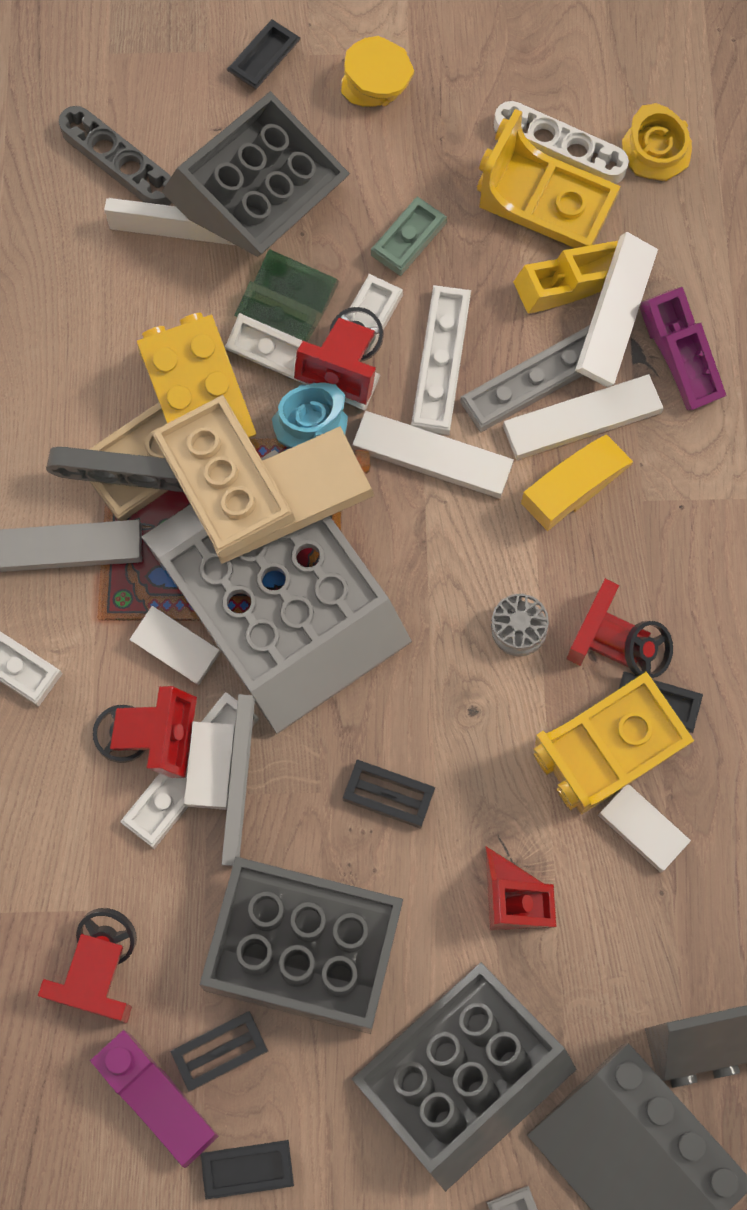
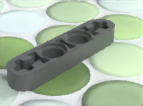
M71 106L63 110L58 122L63 138L142 202L168 206L172 203L160 191L156 190L152 193L150 184L146 181L148 177L149 182L156 188L165 187L171 178L165 170L87 109L81 106ZM73 122L77 125L83 123L84 129L88 133L87 137H85L83 130L77 126L71 128L70 124ZM102 140H108L113 143L112 149L106 153L96 152L94 146ZM135 161L141 165L136 173L129 175L121 172L120 169L123 164Z
M52 447L49 451L46 470L57 477L184 492L165 458L71 447Z

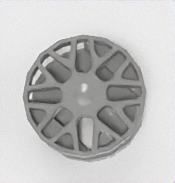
M526 594L510 595L502 599L494 609L491 620L492 637L497 646L507 654L514 656L530 655L536 652L545 642L549 625L548 613L543 604L533 596ZM528 599L533 600L534 603L528 602Z

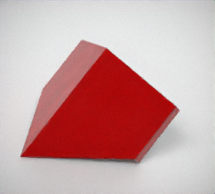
M485 846L490 930L557 927L554 884H544Z

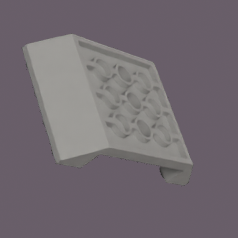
M273 450L262 457L261 460L263 461L279 453ZM191 504L141 536L163 570L167 571L251 695H253L256 705L276 734L412 643L390 599L330 516L221 564L214 546ZM305 548L316 550L320 555L319 562L313 567L301 566L296 560L297 554ZM270 571L283 573L286 577L284 586L279 590H269L264 587L262 580L266 573ZM243 593L251 598L250 608L244 613L232 612L228 608V602L233 595Z

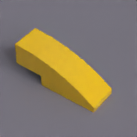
M618 241L563 250L557 259L524 265L513 283L527 313L530 314L555 308L601 292Z
M606 434L574 453L525 490L521 504L548 532L570 512L579 510L629 468L633 461Z

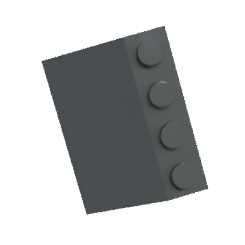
M270 91L178 166L162 190V193L190 221L259 257L344 181L350 173Z
M235 857L199 985L203 991L371 1034L403 899Z
M481 962L357 1073L352 1080L446 1192L577 1069L566 1049Z
M747 1005L645 1028L655 1073L662 1081L670 1080L672 1088L698 1083L696 1074L712 1070L714 1079L739 1074L738 1065L747 1063Z
M629 1043L618 1047L527 1134L528 1138L591 1210H731L747 1194V1174Z

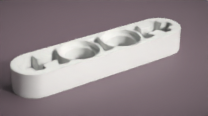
M504 102L496 109L494 117L495 132H497L502 119L506 118L509 120L513 111L517 109L523 112L521 121L522 131L526 129L527 123H530L528 133H524V135L533 146L544 154L614 184L621 182L625 177L629 160L627 154L621 148L518 102ZM546 129L552 132L554 138L549 142H541L535 138L534 133L537 130ZM572 144H580L586 148L587 154L582 157H575L569 154L567 148ZM593 153H597L598 158L596 157L595 162L591 163ZM610 161L617 163L611 170L605 168V165H608Z

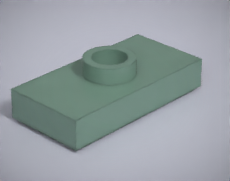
M417 196L372 247L371 256L399 276H402L446 225L447 216Z

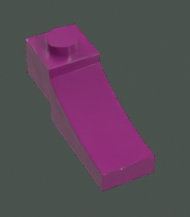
M683 286L641 301L639 308L650 339H654L679 389L686 410L696 409L727 396L702 323H695Z
M124 1029L90 1060L113 1090L142 1119L182 1167L187 1168L219 1137L165 1071L159 1068L138 1041Z

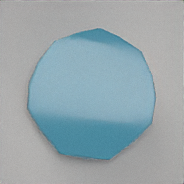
M324 382L300 385L298 388L290 390L282 397L278 405L279 410L272 417L273 429L278 443L292 448L340 426L345 434L348 416L343 411L345 394L335 384Z

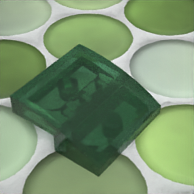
M269 249L255 281L249 282L234 316L238 317L239 313L308 342L327 309L339 281L332 276Z

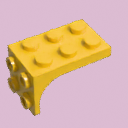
M515 109L509 120L506 118L502 119L496 132L495 140L498 142L494 149L488 148L482 157L479 170L483 173L477 185V191L481 192L479 208L573 248L594 245L619 194L621 186L550 157L538 150L529 142L522 131L521 121L523 112Z
M201 312L194 313L180 319L181 325L166 330L164 326H157L142 333L143 338L137 340L139 354L145 364L167 423L223 395L248 438L257 435L212 314L203 317Z
M646 671L564 725L548 733H545L544 730L538 733L535 741L536 747L533 748L535 751L533 755L546 775L553 772L560 783L557 784L558 788L556 790L568 809L572 810L576 807L582 815L692 744L694 739Z

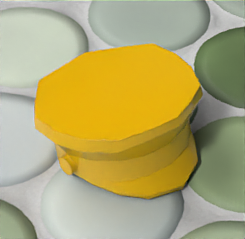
M380 36L367 37L354 43L345 53V75L342 78L341 93L351 104L358 106L374 107L389 105L390 102L394 101L405 90L414 75V69L406 50Z
M657 103L642 105L633 116L632 126L622 139V150L628 156V167L639 177L668 181L689 167L692 153V140L687 129V122L685 120L682 121L676 113Z

